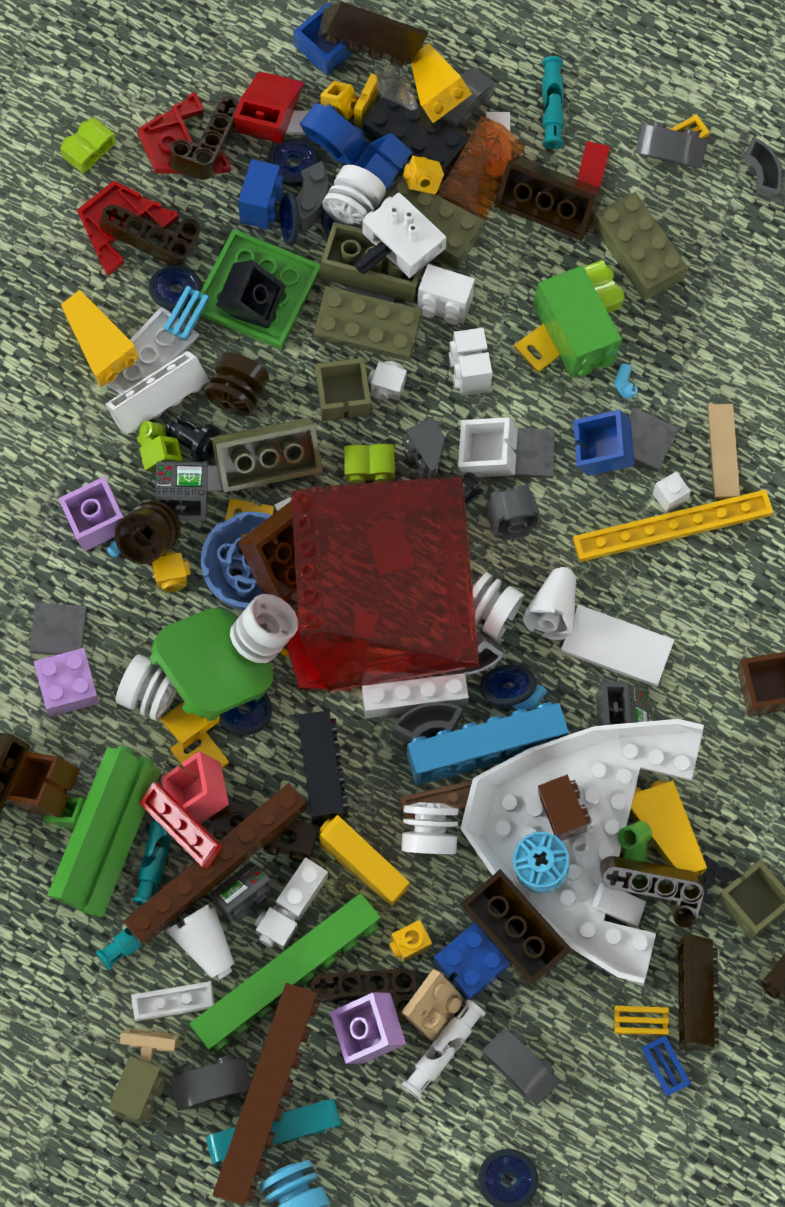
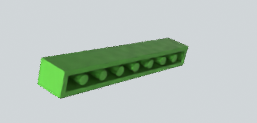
M358 894L189 1023L190 1028L209 1053L213 1050L217 1053L230 1044L228 1041L230 1037L236 1033L238 1036L244 1034L251 1028V1021L257 1017L263 1019L273 1011L271 1006L280 1000L286 983L295 986L300 984L306 986L316 977L314 974L322 967L324 970H327L337 962L335 958L343 951L347 954L357 947V940L363 935L367 938L373 935L380 928L378 924L381 921V917L363 894Z

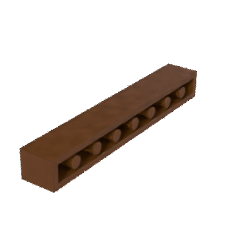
M290 783L285 785L218 841L223 847L208 868L202 867L197 861L193 862L123 921L126 928L144 947L307 810L306 801Z
M286 983L212 1194L215 1198L241 1207H245L247 1202H253L257 1187L253 1186L256 1175H262L266 1160L262 1159L265 1148L271 1149L276 1133L271 1132L275 1121L280 1122L285 1108V1106L280 1105L283 1095L289 1096L294 1081L289 1079L292 1069H298L303 1054L298 1052L302 1042L307 1043L311 1032V1027L307 1026L310 1016L316 1017L320 1002L316 1001V992Z

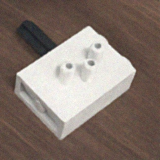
M398 192L395 196L385 199L379 209L375 212H369L363 219V234L375 247L355 263V267L359 273L366 274L387 256L403 273L411 278L445 250L446 236Z

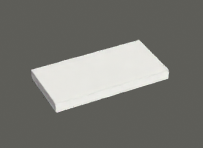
M160 307L130 339L137 349L139 358L131 367L124 369L117 375L114 381L107 383V385L118 394L123 393L185 353L200 337L199 333L192 330L187 341L165 331L163 327L169 319L171 312ZM179 318L176 319L172 328H175ZM183 324L182 328L180 329V332L183 333L187 324Z
M578 605L574 614L573 631L571 635L569 633L567 638H565L561 652L657 687L674 639Z

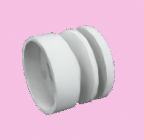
M345 165L339 171L334 180V186L329 189L328 194L322 201V205L327 214L340 224L363 229V219L369 212H375L374 209L379 206L386 194V187L377 176L368 170L355 165Z
M486 572L467 594L459 618L467 621L474 613L470 625L476 626L482 619L486 620L482 632L495 640H499L506 631L503 624L507 618L511 621L513 620L523 602L525 594L511 586H508L502 594L499 593L502 581L496 579L490 586L493 575Z
M261 594L251 601L234 622L230 630V638L236 650L246 659L256 663H268L277 656L298 630V619L294 610L283 599L272 594Z
M138 654L133 658L124 673L117 691L116 703L134 710L142 702L140 714L147 716L150 713L151 719L159 721L171 705L177 690L161 667L154 674L155 665L153 666L151 659Z
M418 802L404 805V812L415 813V818H403V823L414 826V831L402 833L401 851L428 854H456L457 836L446 833V828L458 826V821L446 820V815H458L459 808L434 802Z

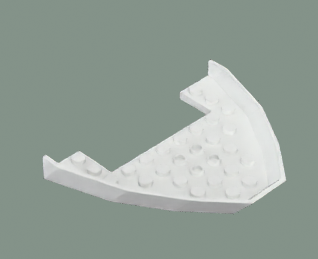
M681 719L594 726L529 748L473 778L460 828L490 873L494 875L501 869L573 950L616 977L643 987L656 933L604 921L606 914L591 906L599 883L603 882L599 869L601 861L608 856L620 857L622 846L619 843L618 834L622 828L627 826L640 769L692 781L704 725ZM568 774L570 781L575 779L580 791V799L578 801L580 805L585 804L590 816V823L587 824V832L562 841L569 853V873L566 881L552 892L535 893L527 890L518 881L513 867V853L517 844L529 834L547 832L554 835L538 795V785ZM544 855L541 858H535L536 866L538 867L541 864H548Z

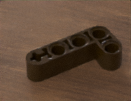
M225 96L219 100L198 144L182 139L173 141L170 147L169 166L177 172L196 179H209L213 175L235 129L233 117L239 101L232 96Z
M115 204L108 205L103 209L99 222L101 229L105 233L170 266L184 265L201 230L199 223L195 219L186 218L181 221L175 234H172ZM134 227L139 230V233H131L128 228ZM183 230H190L193 236L185 235ZM150 239H158L161 244L155 245ZM180 250L183 256H176L172 251Z
M608 856L601 861L599 869L602 881L606 887L671 900L670 909L678 926L690 927L696 922L704 896V889L696 872L616 856ZM636 875H644L640 880L633 879ZM662 880H670L666 885L659 884ZM690 884L696 885L691 890L685 889V887H687ZM681 909H689V911L684 914L678 913Z
M408 969L317 975L311 982V991L317 993L316 1000L319 1002L352 1001L371 993H390L399 1022L410 1023L398 1011V1007L404 1003L408 1004L417 992L415 975ZM400 977H406L410 980L411 985L406 989H401L396 985V981ZM373 979H380L384 983V987L379 991H375L370 988L369 983ZM334 981H338L339 994H335V988L326 989V994H321L320 990L315 988H319L320 983H325L326 987H334ZM346 981H353L357 984V989L354 992L348 993L343 990L342 986Z

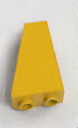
M429 43L419 50L413 63H411L420 105L430 120L435 123L472 95L462 77Z
M81 290L61 304L69 325L101 388L107 383L114 381L119 373L131 367L139 358L135 345Z
M660 780L650 785L651 788L645 790L636 788L630 816L635 822L643 821L650 826L652 831L650 842L669 867L697 872L698 875L705 873L707 866L674 781L666 782L665 780Z
M338 815L333 820L329 818L319 830L321 832L320 847L393 907L409 889L410 882Z

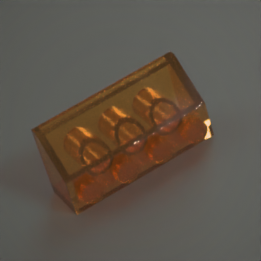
M481 116L441 188L439 196L485 221L496 201L507 162L517 156L520 157L524 150V145L504 125Z

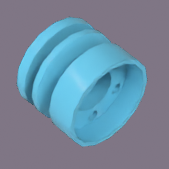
M534 832L525 836L517 844L513 853V867L518 881L527 890L535 893H549L558 889L566 881L569 873V853L565 844L557 836L547 832ZM543 855L546 856V862L548 864H541L539 867L536 866L537 862L535 858H541Z
M310 1160L287 1165L272 1173L265 1181L258 1185L261 1193L274 1189L264 1200L266 1203L279 1200L280 1205L277 1207H327L330 1205L323 1187L310 1189L308 1186L318 1178L317 1174L303 1175L313 1168Z

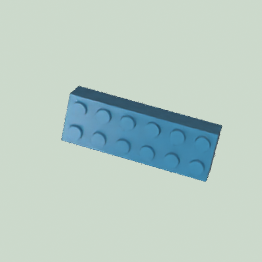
M551 702L538 705L535 710L527 711V709H520L513 712L512 716L509 717L494 716L483 724L468 723L457 731L452 732L451 729H446L438 732L437 736L426 738V736L414 738L407 746V760L414 784L418 786L503 763L529 748L567 736L568 729L560 703L552 705Z

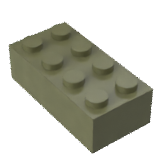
M399 175L377 209L381 207L384 200L388 197H393L398 192L402 194L446 236V248L435 258L458 270L482 234L484 220L438 195L409 189L405 178Z
M636 191L594 213L592 227L643 301L685 279L688 266Z
M333 222L321 260L319 278L414 302L424 267L409 278L386 256L366 274L359 273L355 263L373 249L375 245L363 234V229Z
M326 286L313 334L315 339L410 362L423 316L422 309Z
M310 418L211 437L219 483L224 493L323 473L316 428Z

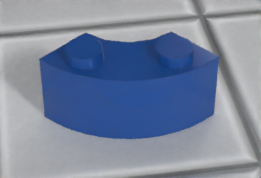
M316 103L299 123L310 141L323 147L336 161L343 164L354 165L369 145L364 138V132L339 115L337 110L331 105L324 106Z

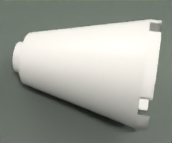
M566 567L554 569L525 610L523 622L531 632L534 629L543 631L545 633L542 637L552 640H562L567 638L569 633L571 635L574 627L576 576L570 569Z
M213 902L167 929L168 934L211 978L217 976L220 980L232 972L231 966L235 963Z

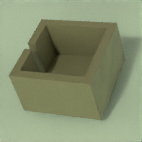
M364 358L315 364V379L322 421L344 419V414L347 413L349 418L371 415V398Z
M759 860L743 873L740 879L738 877L722 890L716 900L750 939H753L785 912V887L767 866Z
M129 1056L108 1107L111 1113L140 1126H143L145 1121L150 1122L156 1106H153L154 1098L156 1095L161 1096L166 1085L161 1068Z

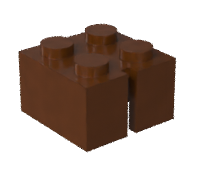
M785 652L741 659L737 672L748 717L785 711Z
M25 751L5 800L30 813L60 818L69 797L66 793L71 791L75 785L80 769L58 756Z
M567 774L538 785V795L555 836L564 841L587 832L590 816L585 804H579L580 791L575 779L570 781Z

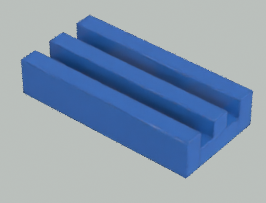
M666 1035L641 1047L666 1097L691 1085ZM663 1044L682 1083H677L658 1045ZM652 1048L673 1086L670 1089L650 1052Z

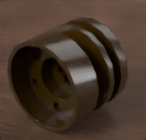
M232 352L224 353L215 368L217 375H213L210 378V383L204 390L205 396L221 409L242 417L250 416L254 410V405L258 402L257 394L263 392L269 380V374L259 363L246 356Z
M155 500L143 502L118 522L115 528L117 548L125 558L133 563H152L176 544L181 528L178 516L171 507L163 502Z

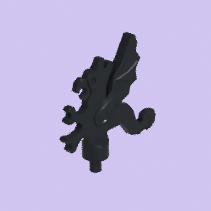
M704 854L702 856L707 869L703 873L705 878L703 900L705 903L710 904L713 901V896L707 894V890L714 884L715 876L727 883L735 881L742 875L727 867H718L719 864Z

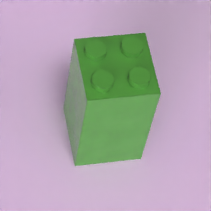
M583 265L539 282L533 307L560 354L559 357L570 378L578 375L579 377H584L600 366L601 368L611 366L616 359L622 338Z

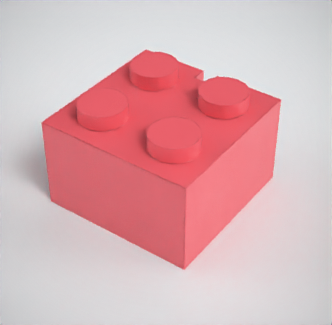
M199 751L182 763L184 768L177 766L161 777L163 788L201 824L228 806L229 802L221 763Z

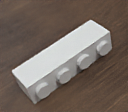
M186 351L105 405L120 430L126 434L134 433L140 429L144 421L160 417L163 411L170 406H176L190 393L200 391L204 384L209 382V379L197 357Z
M465 673L362 686L365 718L405 714L416 706L430 702H445L463 707L468 705L469 699Z

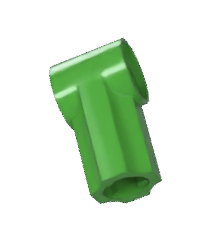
M637 821L619 831L618 840L623 847V858L647 862V843L652 837V831L646 822Z

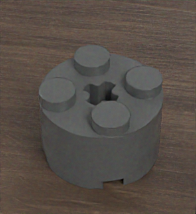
M520 485L515 489L507 491L495 490L490 494L491 499L486 503L485 509L495 538L498 535L504 541L530 535L529 530L535 527V530L540 528L542 519L534 493L529 489L528 485Z

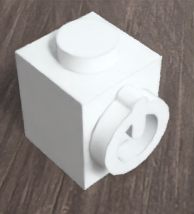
M393 361L378 362L376 370L372 369L368 378V384H371V393H374L375 397L382 400L391 398L399 401L406 382L407 370L399 363Z
M274 906L273 909L269 907L266 913L261 912L255 922L257 927L256 934L260 936L258 940L269 948L275 945L285 950L298 928L295 922L297 918L281 907Z

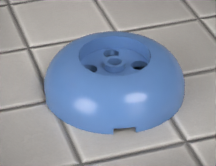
M262 512L235 514L234 517L216 525L204 542L201 552V569L204 580L211 592L219 600L233 608L245 610L256 596L267 594L257 584L244 555L238 552L241 549L238 541L243 538L241 535L248 534L272 516L270 514ZM238 569L242 572V576H232L231 573Z

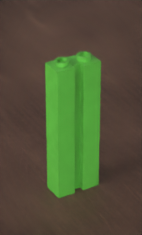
M120 745L118 749L107 748L47 894V896L86 914L102 918L145 813V809L139 803L152 783H157L161 773V769L153 766V760L143 756H139L137 759L136 756L132 755L133 750Z

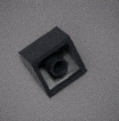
M253 260L236 262L231 267L216 305L235 319L263 328H269L286 286Z

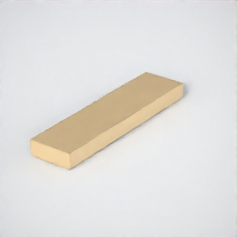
M708 404L714 499L740 496L733 404Z

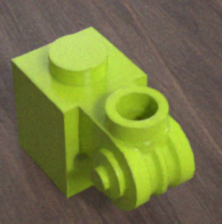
M144 421L141 424L137 441L142 446L139 449L145 471L156 473L157 461L183 462L178 439L166 437L164 425L151 421Z

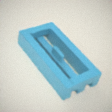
M186 286L163 327L164 330L187 341L210 300L209 296ZM192 295L175 328H172L189 296ZM197 299H200L201 301L183 333L180 332Z

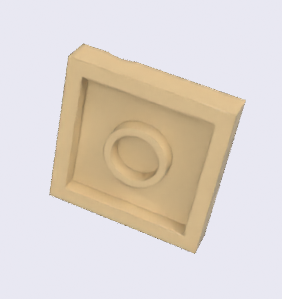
M433 969L401 1013L424 1037L434 1042L459 1011L465 999L440 972Z
M126 1028L121 1032L119 1044L141 1048L140 1060L151 1062L153 1060L154 1048L158 1051L172 1052L179 1046L181 1035Z

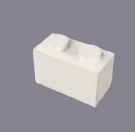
M305 857L276 900V906L292 913L299 922L328 879V871Z

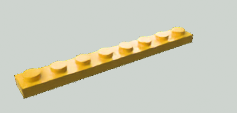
M762 490L573 536L572 541L580 563L772 516L773 509L767 491Z

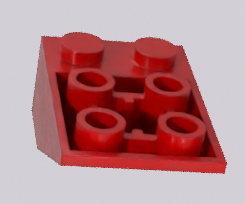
M259 71L241 96L233 119L236 132L282 144L304 82Z

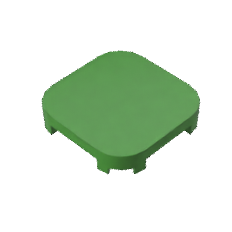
M207 609L166 626L160 630L153 641L152 654L150 656L153 666L157 664L161 666L185 703L182 709L188 715L192 712L199 717L207 718V722L216 720L220 714L251 700L257 702L264 696L273 681V670L269 662L256 663L242 656L233 646L230 630L238 618L225 609Z

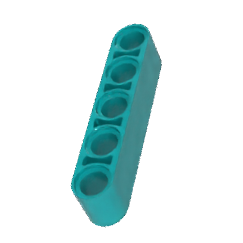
M328 1099L284 1112L280 1122L275 1121L271 1132L276 1133L272 1145L281 1142L282 1145L299 1140V1137L304 1135L310 1137L323 1133L325 1129L335 1127V1129L341 1127L342 1124L335 1100ZM236 1127L206 1137L213 1165L220 1164V1161L225 1160Z

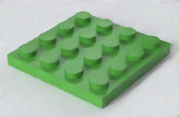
M233 229L200 292L210 298L200 317L282 350L320 274L321 264ZM253 260L286 286L269 328H263L235 319L216 305L233 263ZM197 299V301L195 302L192 308V313H194V311L196 310L198 304L201 301L200 299Z

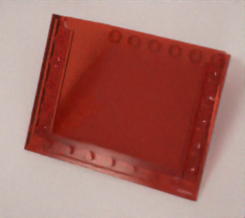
M462 476L321 486L291 491L299 634L329 692L480 667Z

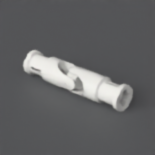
M466 1000L465 1007L457 1017H453L437 1040L433 1042L415 1065L416 1070L407 1081H403L401 1086L415 1098L421 1099V1093L431 1081H435L455 1052L472 1033L471 1028L480 1017L485 1016V1011L473 1001ZM436 1052L441 1055V1057L433 1060Z

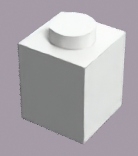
M676 471L655 484L653 495L664 511L668 513L687 502L691 491Z

